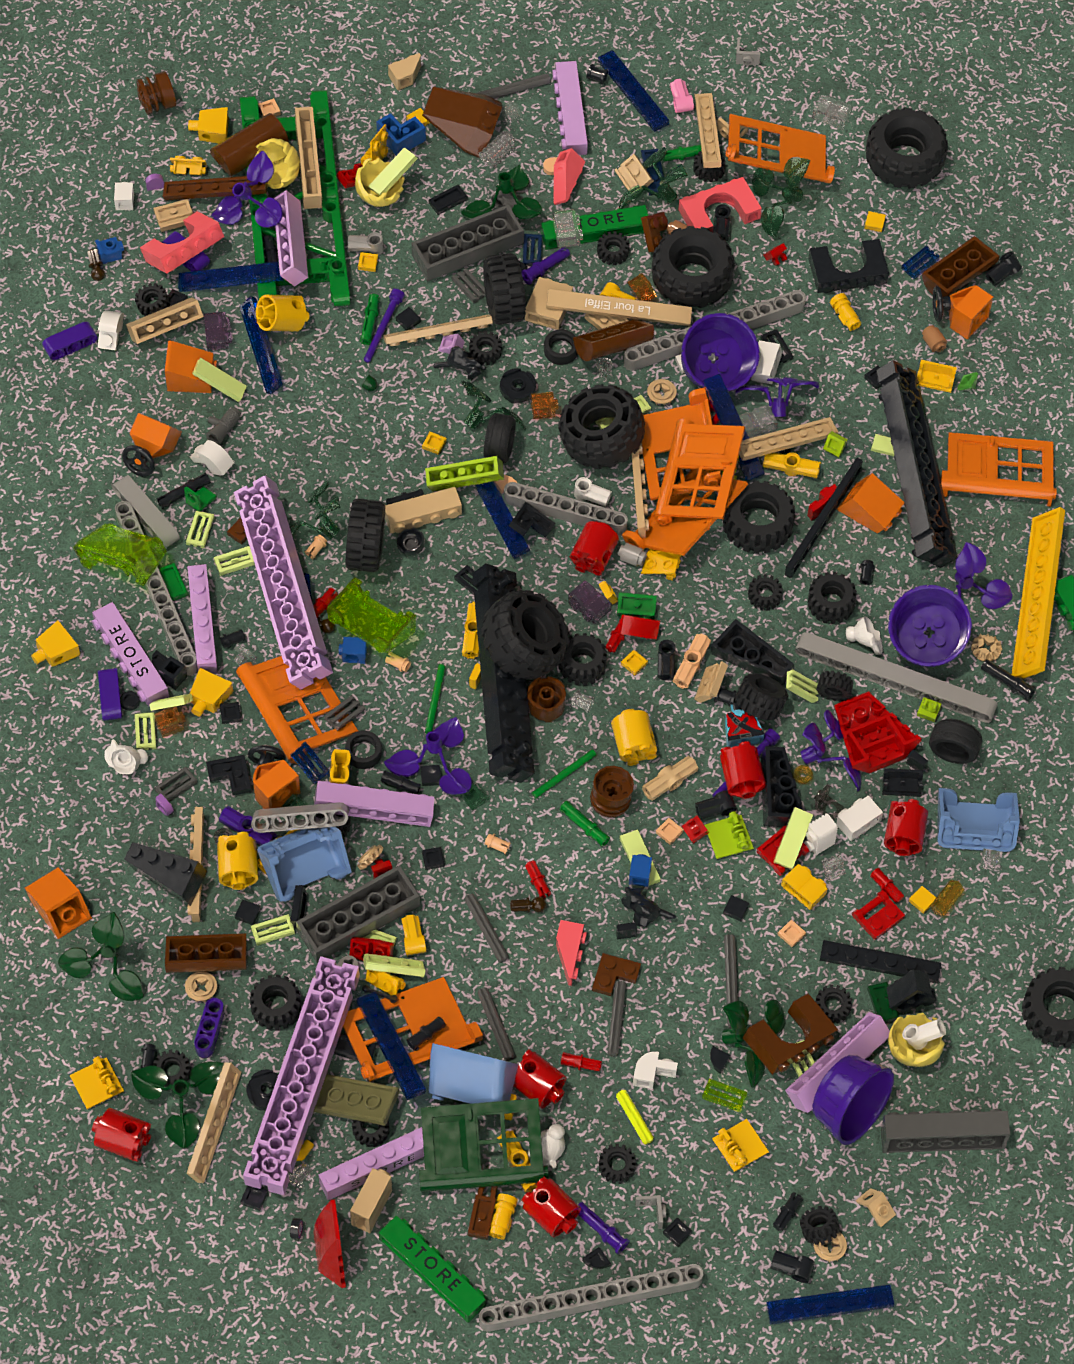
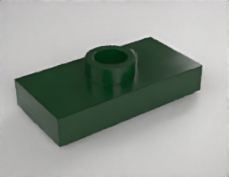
M887 982L871 985L867 988L875 1014L880 1015L885 1023L893 1022L899 1017L896 1010L890 1009L886 989L888 987Z

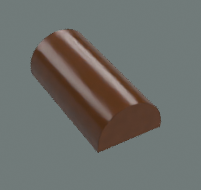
M268 113L211 148L210 155L232 177L250 165L259 150L256 148L259 143L271 138L282 139L288 142V137L280 121L273 114Z
M974 236L922 273L924 285L932 295L934 287L939 286L942 296H950L998 263L1000 256Z
M636 319L573 337L574 346L582 360L591 361L653 340L654 325Z
M242 933L166 936V973L247 970V935Z

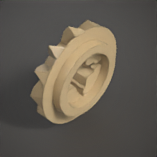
M657 379L648 386L647 396L656 405L660 403L665 406L666 403H671L676 398V387L669 380ZM660 388H661V390H663V393H664V396H663V397H662L661 394L659 393Z
M989 633L986 635L980 634L972 642V653L981 661H986V659L990 661L996 660L1002 651L1001 641H998L996 636H990ZM984 643L990 646V652L987 648H983Z
M380 844L372 846L358 860L359 864L357 867L360 870L367 868L379 857L383 847Z
M195 972L187 978L185 991L188 997L196 1002H205L207 999L213 998V995L217 992V981L208 972ZM197 984H200V985L206 984V985H205V990H206V992L203 991V990H201V989L198 991V986H197Z
M840 1232L839 1234L836 1233L837 1237L835 1239L831 1237L832 1245L836 1246L832 1248L831 1253H829L828 1247L824 1246L828 1244V1240L825 1241V1244H821V1242L818 1245L813 1244L815 1254L821 1260L824 1259L828 1262L838 1261L844 1256L847 1242Z

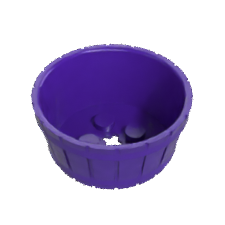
M715 313L706 315L702 319L700 318L689 328L683 339L681 363L685 374L698 387H705L706 390L713 392H727L743 386L754 375L759 363V345L754 332L744 321L730 314ZM711 353H715V356L718 357L715 363L708 360V356H711Z
M937 585L918 586L904 593L895 602L888 621L889 636L895 649L909 662L924 667L940 666L955 659L966 647L972 627L970 613L963 600L957 594H954L953 591ZM928 627L935 631L931 638H928L926 634L924 635V631H927Z
M845 1056L822 1079L813 1100V1114L841 1144L849 1145L854 1143L869 1130L884 1110L893 1089L894 1073L891 1069L865 1060L860 1056Z

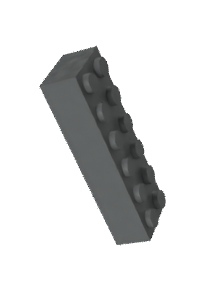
M505 205L412 242V257L428 282L483 260L487 256L496 255L523 244L524 230L509 205Z
M399 865L296 921L297 932L316 962H319L320 956L326 958L350 945L352 937L363 938L370 934L371 931L377 930L419 907L420 896Z
M992 1109L986 1112H981V1110H971L969 1112L953 1110L949 1113L931 1111L927 1114H920L919 1112L899 1114L892 1112L884 1115L880 1130L882 1153L1005 1149L1010 1136L1008 1111H1002L1001 1109Z

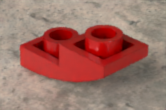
M361 163L355 164L353 169L338 171L336 177L344 188L355 186L357 170L363 167Z
M835 484L830 487H824L819 493V500L809 505L807 516L811 521L816 519L837 488Z
M622 615L618 633L657 639L660 621Z
M352 937L349 956L362 961L364 954L393 957L394 943L377 939Z

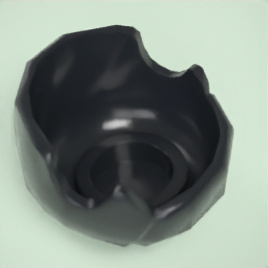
M414 527L400 532L396 540L398 549L408 556L417 555L425 546V538L422 531L420 532Z

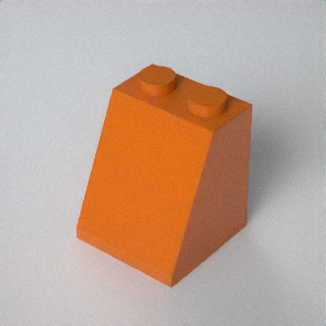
M168 341L165 363L167 391L211 393L213 386L192 373L200 358L217 367V360H214V354L175 341Z
M871 473L854 485L837 507V510L870 530L879 533L882 530L887 531L893 524L891 520L900 515L904 501Z
M59 867L25 887L30 901L57 939L92 919L80 890Z

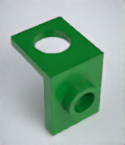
M187 486L184 488L186 503L199 512L217 498L216 494L205 487H202L197 492H194Z

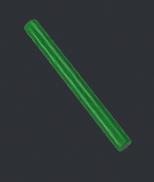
M439 664L425 727L426 734L433 731L446 668L443 664Z
M593 749L534 790L532 792L534 798L537 799L597 755Z

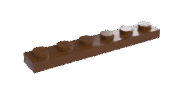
M247 176L164 182L162 197L164 200L234 196L232 189L236 183L244 184V182L250 183L251 181L247 179ZM258 182L257 185L249 186L252 190V195L267 194L268 182Z

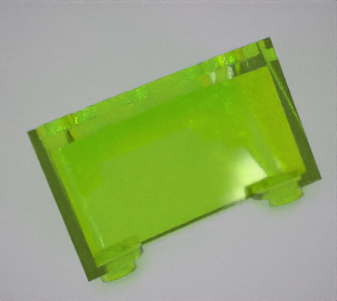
M111 523L101 525L78 540L73 547L83 567L92 569L99 562L122 569L126 576L131 574L137 578L136 584L142 586L146 584L167 552L160 538H153L116 527Z
M354 577L327 607L328 619L333 624H338L375 647L378 652L388 653L415 633L416 615L409 610L405 615H403L402 611L398 614L372 599L370 591L366 590L364 592L360 587L362 581Z

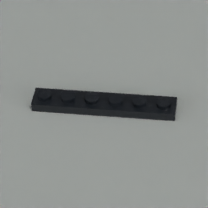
M823 940L819 960L901 977L914 969L928 974L929 981L937 984L941 969V962Z

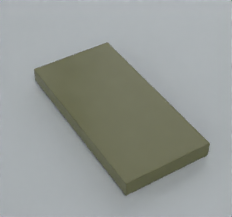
M326 1074L313 1112L386 1126L400 1090L398 1087Z

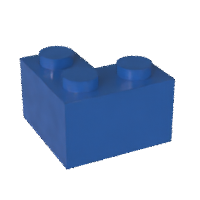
M391 113L376 121L377 133L386 124V132H388L387 146L396 156L403 148L409 151L426 141V127L416 116L403 124H400Z

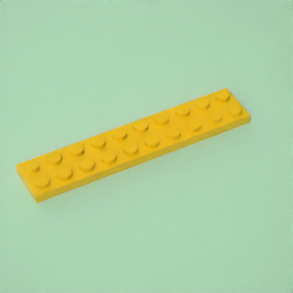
M1062 507L1032 518L1011 674L1015 677H1022L1024 679L1045 671L1065 510Z

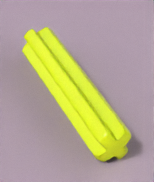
M619 1091L616 1097L643 1144L651 1143L653 1136L627 1091Z

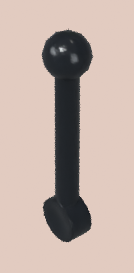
M368 985L362 987L364 993L370 992L387 998L391 1003L398 1001L397 995H387L369 988Z

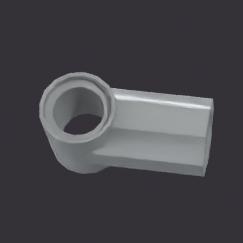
M372 232L368 236L349 235L348 251H361L380 255L384 252L382 235L378 232Z

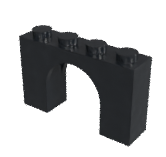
M880 239L862 241L860 252L864 267L852 273L842 272L834 267L827 246L810 248L808 260L817 293H830L837 290L846 291L851 288H865L866 286L887 284L889 272Z

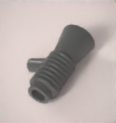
M233 407L228 409L221 419L210 416L208 423L215 425V427L206 433L207 439L221 445L226 434L240 419L241 412Z

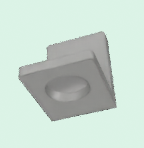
M738 37L736 64H744L746 66L759 65L760 52L740 51V38Z
M661 1195L636 1197L635 1207L656 1205L658 1229H662L663 1218H666V1206L661 1204Z

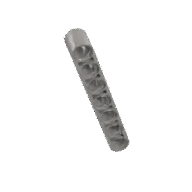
M509 482L504 487V501L510 506L521 508L527 502L546 516L585 526L590 521L604 522L618 536H621L627 530L628 518L622 512L516 482Z

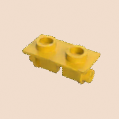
M175 156V158H170L172 164H174L170 165V172L174 174L186 175L187 168H190L189 175L202 176V174H206V167L203 166H207V162L201 157L186 159L184 156Z
M367 970L365 981L390 995H397L398 990H402L406 986L404 979L398 978L395 975L391 976L389 972Z

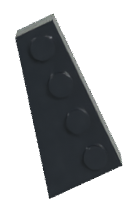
M737 619L711 644L712 655L751 673L768 676L781 685H784L787 681V672L794 670L793 662Z
M765 746L761 755V766L766 786L762 790L763 826L787 827L793 809L796 807L803 810L800 796L798 797L796 782L791 774V766L785 747Z
M132 842L124 858L135 871L155 882L163 889H166L177 898H180L189 906L192 905L207 873V870L198 861Z

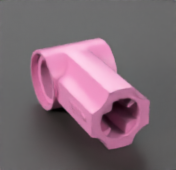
M676 79L670 83L675 112L693 111V98L688 93L685 81Z

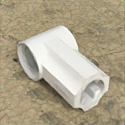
M581 477L577 479L574 489V497L577 500H589L604 507L607 506L612 491L592 484L588 478Z
M939 1018L921 1026L910 1024L904 1028L902 1036L914 1049L921 1050L927 1045L928 1041L946 1035V1028L943 1021Z

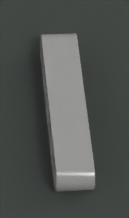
M129 475L112 484L115 494L121 501H127L131 504L137 520L162 549L169 547L180 539L176 529Z
M340 802L260 809L254 812L251 826L258 833L342 826L348 820L349 809L346 804ZM340 811L344 813V816L338 817L335 813ZM317 813H321L325 817L320 819L317 818L315 815ZM302 815L305 819L298 820L295 816ZM283 817L285 821L279 822L276 818ZM259 818H262V819H264L266 822L263 823V824H260V823H258L256 820L259 819Z

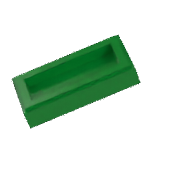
M175 563L159 568L172 601L188 596Z

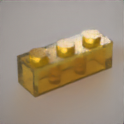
M950 880L932 902L930 908L936 915H946L965 889L959 881Z

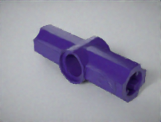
M229 806L221 812L219 822L238 833L248 832L249 837L255 839L256 843L260 846L277 838V834L274 832L258 833L253 828L244 829L247 826H251L252 816H245Z

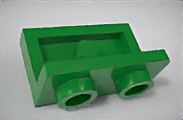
M619 592L617 616H620V619L622 615L655 619L657 596Z

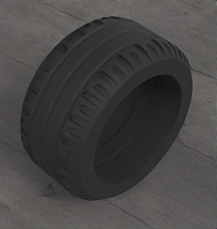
M494 413L490 417L484 441V458L497 456L503 463L508 462L516 430V420L513 416Z
M944 719L934 725L929 739V746L934 754L943 760L956 764H967L973 762L978 757L983 739L980 732L974 726L956 719Z

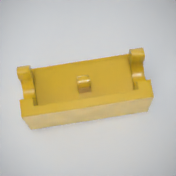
M921 360L917 375L919 381L917 386L951 393L957 367Z

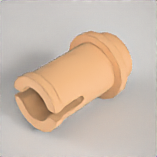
M321 535L315 536L312 544L305 550V554L307 556L311 555V559H315L319 551L327 546V540Z
M393 652L388 654L390 657H386L385 663L398 668L400 672H407L411 666L408 658H402Z
M494 833L493 835L488 834L484 843L487 845V848L492 847L506 854L511 843L496 837Z

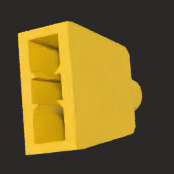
M228 107L199 111V120H189L188 130L198 131L200 141L221 143L227 139Z
M56 621L36 639L38 651L33 653L31 657L36 664L46 659L54 667L79 656L80 650L78 644L62 624Z
M200 668L190 691L193 698L191 703L195 704L191 712L199 717L203 714L204 710L215 713L220 708V704H223L233 693L232 682Z

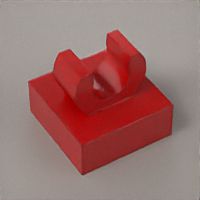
M782 243L763 254L767 261L772 259V263L777 266L780 264L778 257L782 261L787 260L786 254L782 253L787 248Z
M698 815L681 826L692 843H695L709 833Z
M380 858L374 861L375 865L371 866L373 879L393 869L390 860L383 862Z

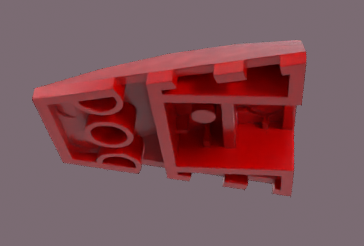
M869 691L834 705L852 769L872 773L904 760L922 741L920 736L913 734L911 729L906 724L903 725L895 714L888 712L886 706Z
M334 1199L330 1200L323 1208L314 1225L313 1233L318 1272L339 1287L346 1288L337 1210Z

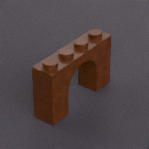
M809 993L793 1001L788 1010V1013L804 1033L805 1039L803 1042L788 1043L783 1041L774 1033L764 1019L749 1027L743 1036V1039L772 1075L779 1071L781 1073L786 1071L792 1063L798 1064L807 1054L813 1055L822 1045L828 1046L835 1040L834 1036L838 1031L837 1027Z

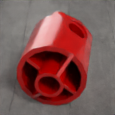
M587 522L569 556L576 565L575 569L582 573L588 571L601 576L619 541V537L604 522Z
M744 741L739 746L732 748L724 747L720 750V761L729 795L749 799L765 788L766 782L757 747L751 745L749 741Z
M909 799L908 802L892 801L890 805L884 845L899 856L917 854L923 848L928 810L919 805L920 802L915 799Z
M527 1050L522 1057L523 1060L518 1065L513 1087L528 1099L538 1098L539 1108L541 1109L548 1106L551 1102L554 1104L558 1103L565 1094L562 1088L566 1082V1076L535 1051Z
M108 1108L102 1116H97L93 1123L92 1132H95L94 1146L138 1162L142 1155L141 1149L143 1145L147 1146L151 1139V1134H148L151 1124L116 1109Z
M541 1178L536 1184L537 1188L532 1193L529 1191L523 1196L521 1200L524 1202L523 1209L551 1237H557L563 1231L569 1234L578 1224L576 1218L581 1211V1207L553 1179Z

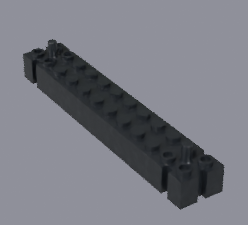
M892 360L876 370L878 383L882 387L880 388L881 394L878 397L884 404V413L888 422L887 427L891 436L894 459L898 469L897 473L900 478L901 491L905 501L904 506L908 515L907 520L910 524L911 538L916 543L914 544L915 549L912 550V554L941 568L957 559L955 545L951 542L953 535L921 390L917 388V384H919L917 372L908 367L903 369L902 364Z
M485 563L472 573L473 586L477 587V591L474 592L487 750L488 754L492 755V759L488 761L489 774L500 778L508 775V780L522 783L535 774L534 760L529 757L533 753L526 680L512 677L509 672L505 673L496 662H493L490 658V653L485 649L484 637H482L481 632L486 611L507 593L516 592L514 588L517 586V578L515 572L506 569L500 571L498 567Z

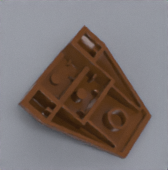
M433 86L422 116L463 151L481 159L494 132L502 109V102L483 94Z

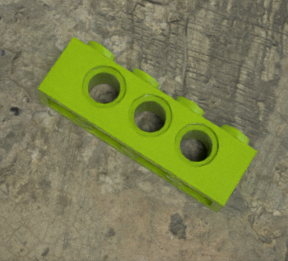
M497 456L425 468L426 484L432 492L452 487L459 488L504 480L503 462Z

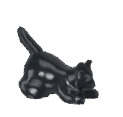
M459 346L451 348L446 362H438L433 365V368L452 367L465 370L468 374L467 379L471 381L481 375L480 369H487L477 359L470 358V353Z
M644 886L635 889L625 887L626 897H623L621 901L624 907L635 912L633 921L636 922L637 926L647 927L649 923L655 921L659 916L667 919L676 918L675 914L659 908L654 901L643 895Z

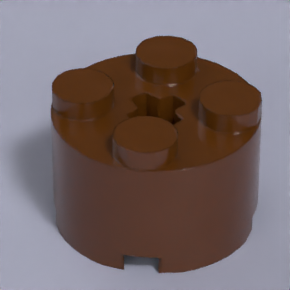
M540 677L530 684L527 698L531 715L545 722H552L560 717L566 706V691L563 683L554 677L542 679Z

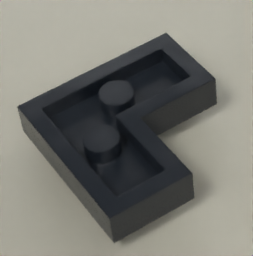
M525 502L508 526L523 537L531 527L546 538L556 523Z
M245 755L206 762L210 782L229 779L232 796L252 792Z

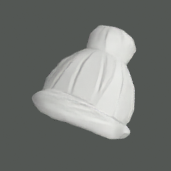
M868 617L861 618L855 627L849 626L846 628L848 641H858L862 645L871 647L876 655L882 654L883 646L880 632L874 629Z
M113 739L111 745L105 750V760L117 773L131 774L138 769L140 764H145L148 761V754L143 749L136 750L131 746L118 745Z
M553 1124L549 1129L541 1132L543 1163L552 1168L557 1167L556 1160L565 1150V1140L563 1137L565 1130L560 1124ZM530 1149L528 1150V1158H529V1160H530Z

